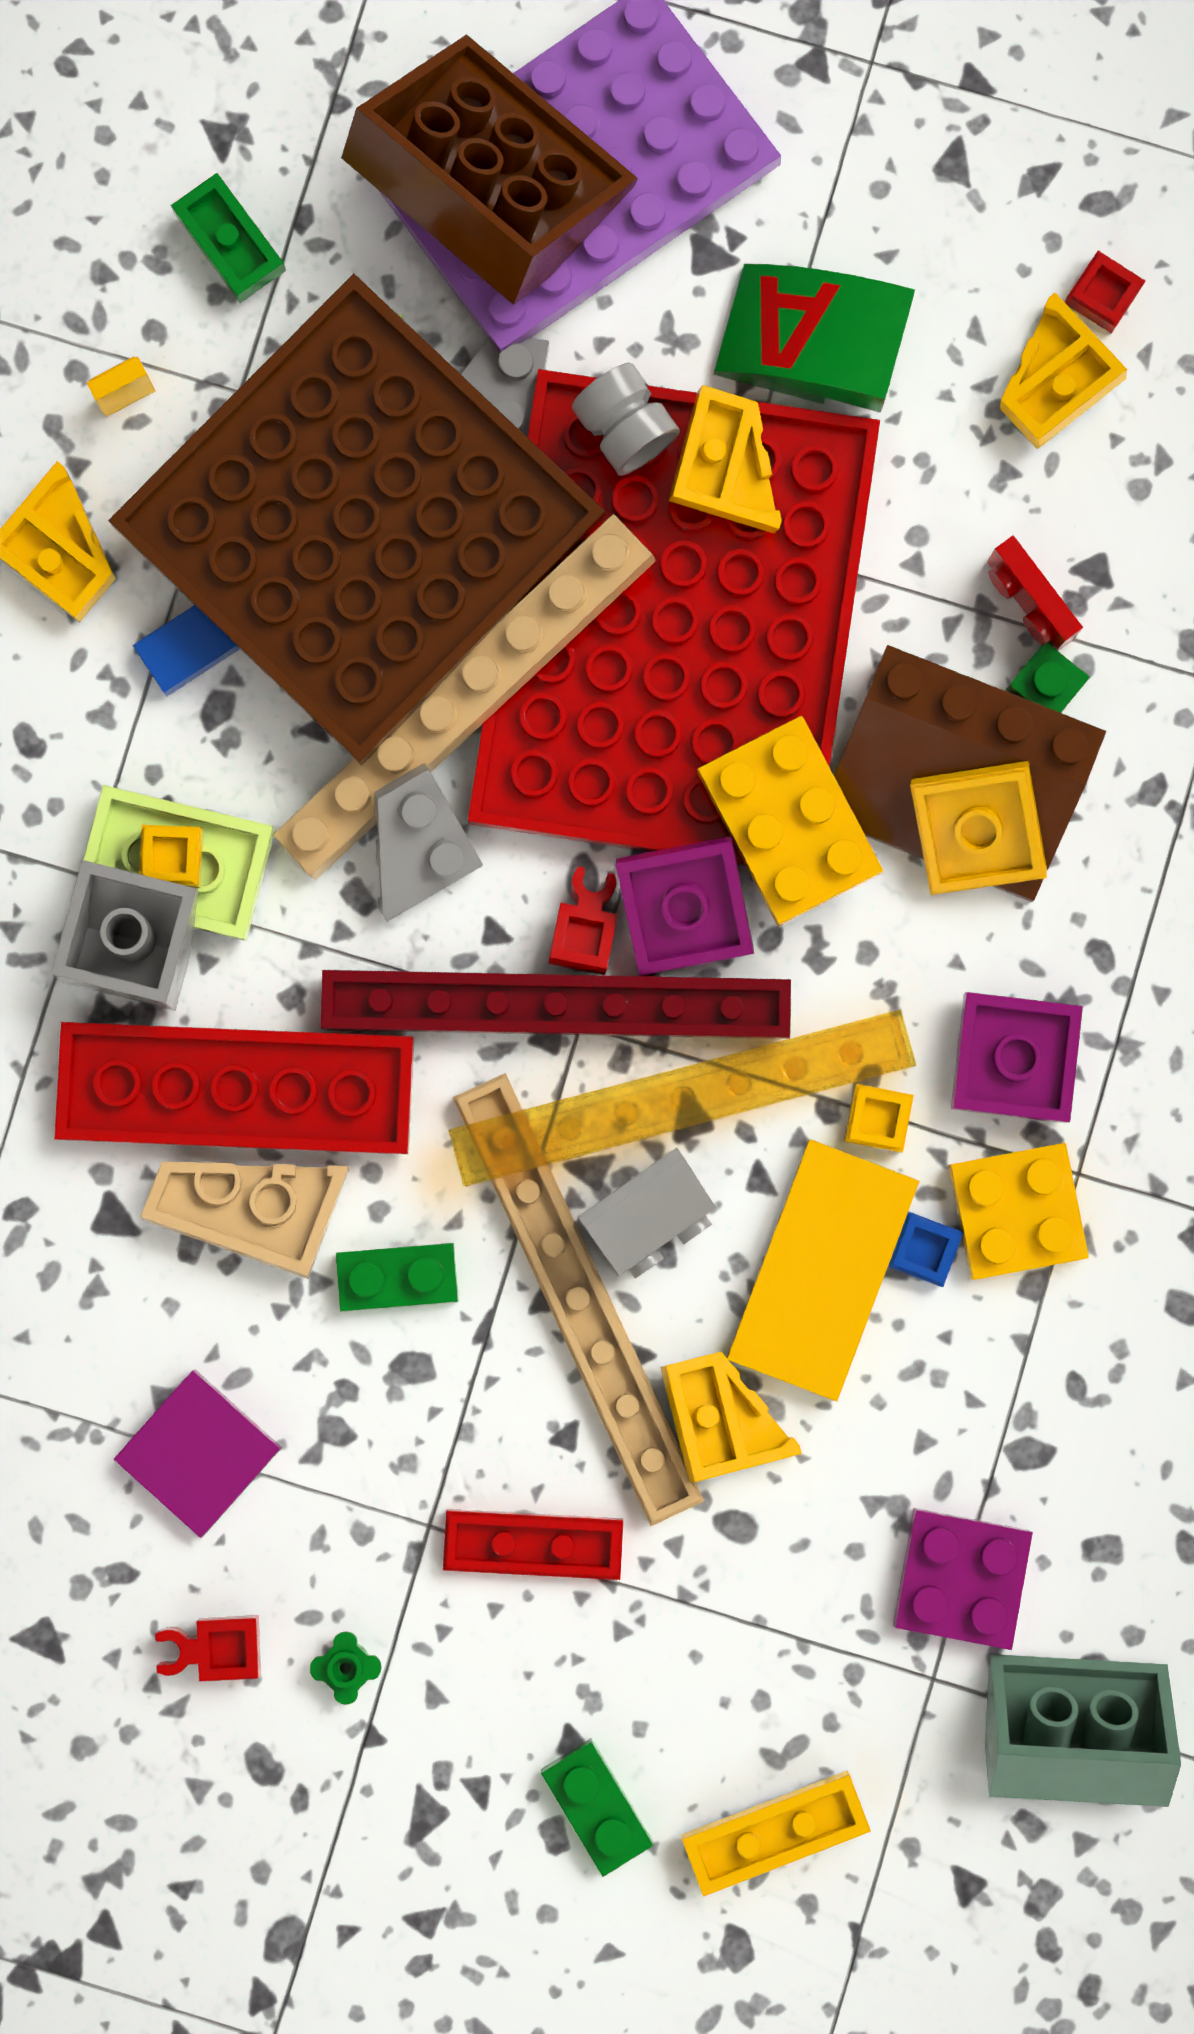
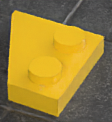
M56 461L1 527L0 560L80 623L115 581L116 577L67 470Z

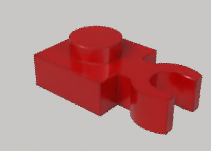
M578 866L573 874L570 886L571 895L577 906L560 902L548 964L605 975L618 914L601 911V909L613 897L616 888V876L613 873H608L604 888L599 892H591L583 884L585 868Z
M259 1615L199 1618L196 1621L197 1636H190L179 1627H166L155 1634V1641H172L180 1650L178 1660L163 1661L156 1665V1673L172 1676L182 1672L189 1664H198L199 1682L258 1679L261 1676Z

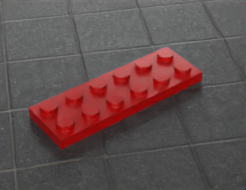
M61 1022L54 1139L409 1155L415 1038L411 1036Z

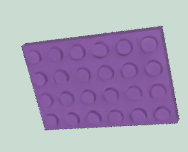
M619 0L514 72L518 78L638 178L634 188L546 281L513 305L384 194L381 193V195L487 339L489 338L497 351L501 353L513 343L520 344L527 338H532L779 167L781 165V154L664 0Z

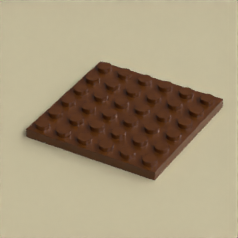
M353 273L108 521L117 532L362 766L378 750L379 746L423 704L490 631L541 583L605 518V510Z

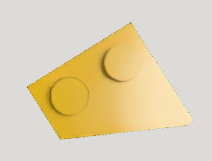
M1053 293L1048 297L1040 322L1033 337L1029 338L1021 355L1019 367L1016 373L1011 376L1004 391L1000 410L1034 447L1039 449L1126 380L1128 369L1056 293Z
M705 385L699 388L668 501L770 533H775L779 530L781 516L779 510L775 511L769 481L772 471L768 452L764 449L761 441L763 426L758 402Z
M722 1352L660 1367L689 1483L802 1454L798 1442L793 1437L786 1435L767 1412L769 1410L767 1405L755 1391L745 1386L740 1380V1373Z

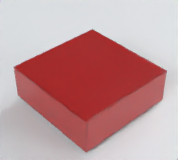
M1098 250L1068 294L1065 303L1112 334L1146 280Z

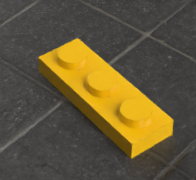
M846 1770L681 1834V1838L704 1897L869 1833L871 1829L850 1774Z

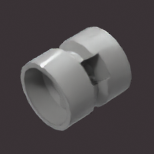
M630 362L618 365L601 375L588 385L572 403V410L585 429L591 431L594 436L604 435L600 444V450L616 473L622 476L639 469L657 457L677 438L680 429L662 403H647L651 395L648 384L635 365Z

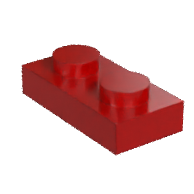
M1012 535L993 550L987 561L991 567V570L988 571L989 578L1004 598L1010 599L1013 596L1026 615L1023 617V622L1031 636L1039 644L1045 645L1049 643L1057 651L1072 642L1084 627L1016 537Z

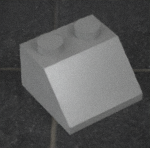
M82 860L51 975L63 983L176 1011L191 956L198 889Z
M676 1147L578 1216V1219L618 1276L629 1270L636 1279L664 1259L658 1248L672 1238L678 1236L684 1245L710 1227L712 1223L706 1214L714 1210L716 1206Z

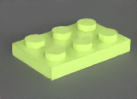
M103 785L83 860L139 874L142 825L201 827L203 829L200 888H196L198 889L194 929L247 941L275 828L271 825Z

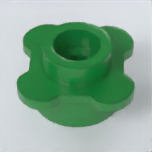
M348 1631L338 1633L334 1637L333 1646L324 1656L315 1657L310 1664L312 1678L316 1681H324L334 1691L335 1700L344 1705L355 1702L358 1698V1690L368 1680L378 1678L382 1669L380 1659L376 1655H369L367 1650L358 1644L356 1635ZM347 1662L351 1665L349 1673H343L340 1670L342 1663Z

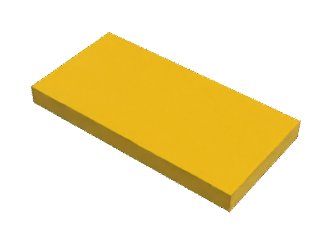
M809 1139L726 1358L729 1361L838 1402L920 1181Z

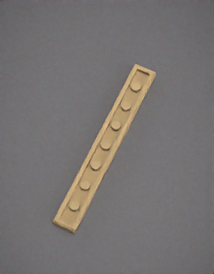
M506 1073L453 1097L650 1526L656 1525L704 1502L696 1482L689 1483L680 1447Z

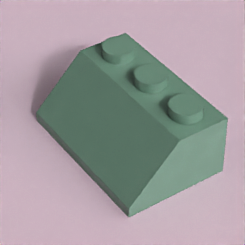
M990 1654L985 1733L989 1797L1169 1807L1181 1768V1758L1168 1664Z

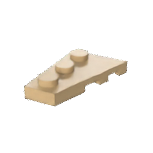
M162 1162L140 1217L143 1221L309 1279L347 1178L349 1166L296 1167V1165L289 1164L242 1166L234 1165V1163Z

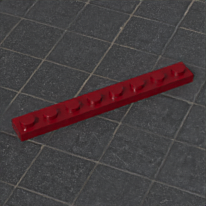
M322 970V1030L790 1039L791 979Z

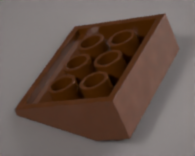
M467 34L358 106L355 110L341 156L342 160L513 305L546 281L634 188L638 180L626 167Z
M887 645L879 660L834 777L866 837L924 859L910 787L912 779L1029 761L1048 871L1086 786L1107 731ZM1044 879L992 887L1034 902Z

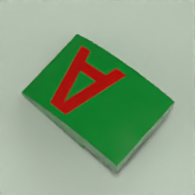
M744 264L713 375L824 404L825 398L881 413L916 289L828 270L774 264Z

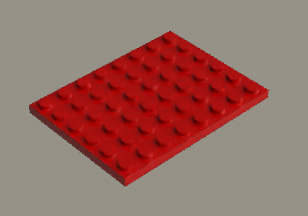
M538 369L528 438L605 510V518L574 550L614 514L652 553L656 561L483 723L468 825L648 852L730 837L697 773L698 768L800 716H803L830 767L881 420L758 402L763 426L761 441L764 449L768 452L772 471L769 481L775 511L779 510L781 516L779 530L775 533H770L668 501L697 392L648 385L651 395L647 403H662L680 429L677 438L657 457L639 469L622 476L616 473L600 450V444L604 435L594 436L591 431L586 430L572 410V403L576 397L597 378ZM733 842L737 865L746 866Z

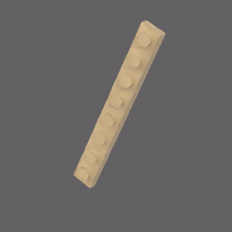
M614 514L609 517L490 631L423 704L379 746L378 750L362 766L355 759L349 762L273 834L274 837L305 872L317 880L377 823L374 812L375 791L423 763L432 772L656 561L652 553Z

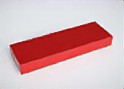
M447 1509L443 1571L620 1580L623 1518Z

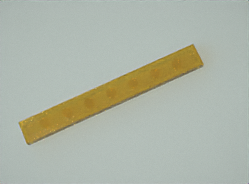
M899 1009L449 1129L448 1132L463 1188L905 1070L917 1065L902 1011Z

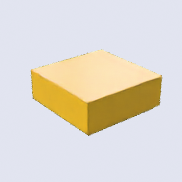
M138 356L127 359L89 379V382L86 383L105 417L156 391Z
M142 825L139 874L193 888H200L203 829L190 826Z
M855 1084L844 1142L903 1153L914 1095Z

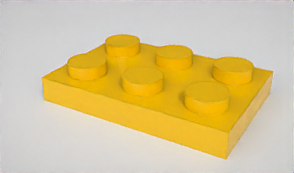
M803 716L698 768L697 773L729 835L732 836V840L777 927L883 873L882 866Z

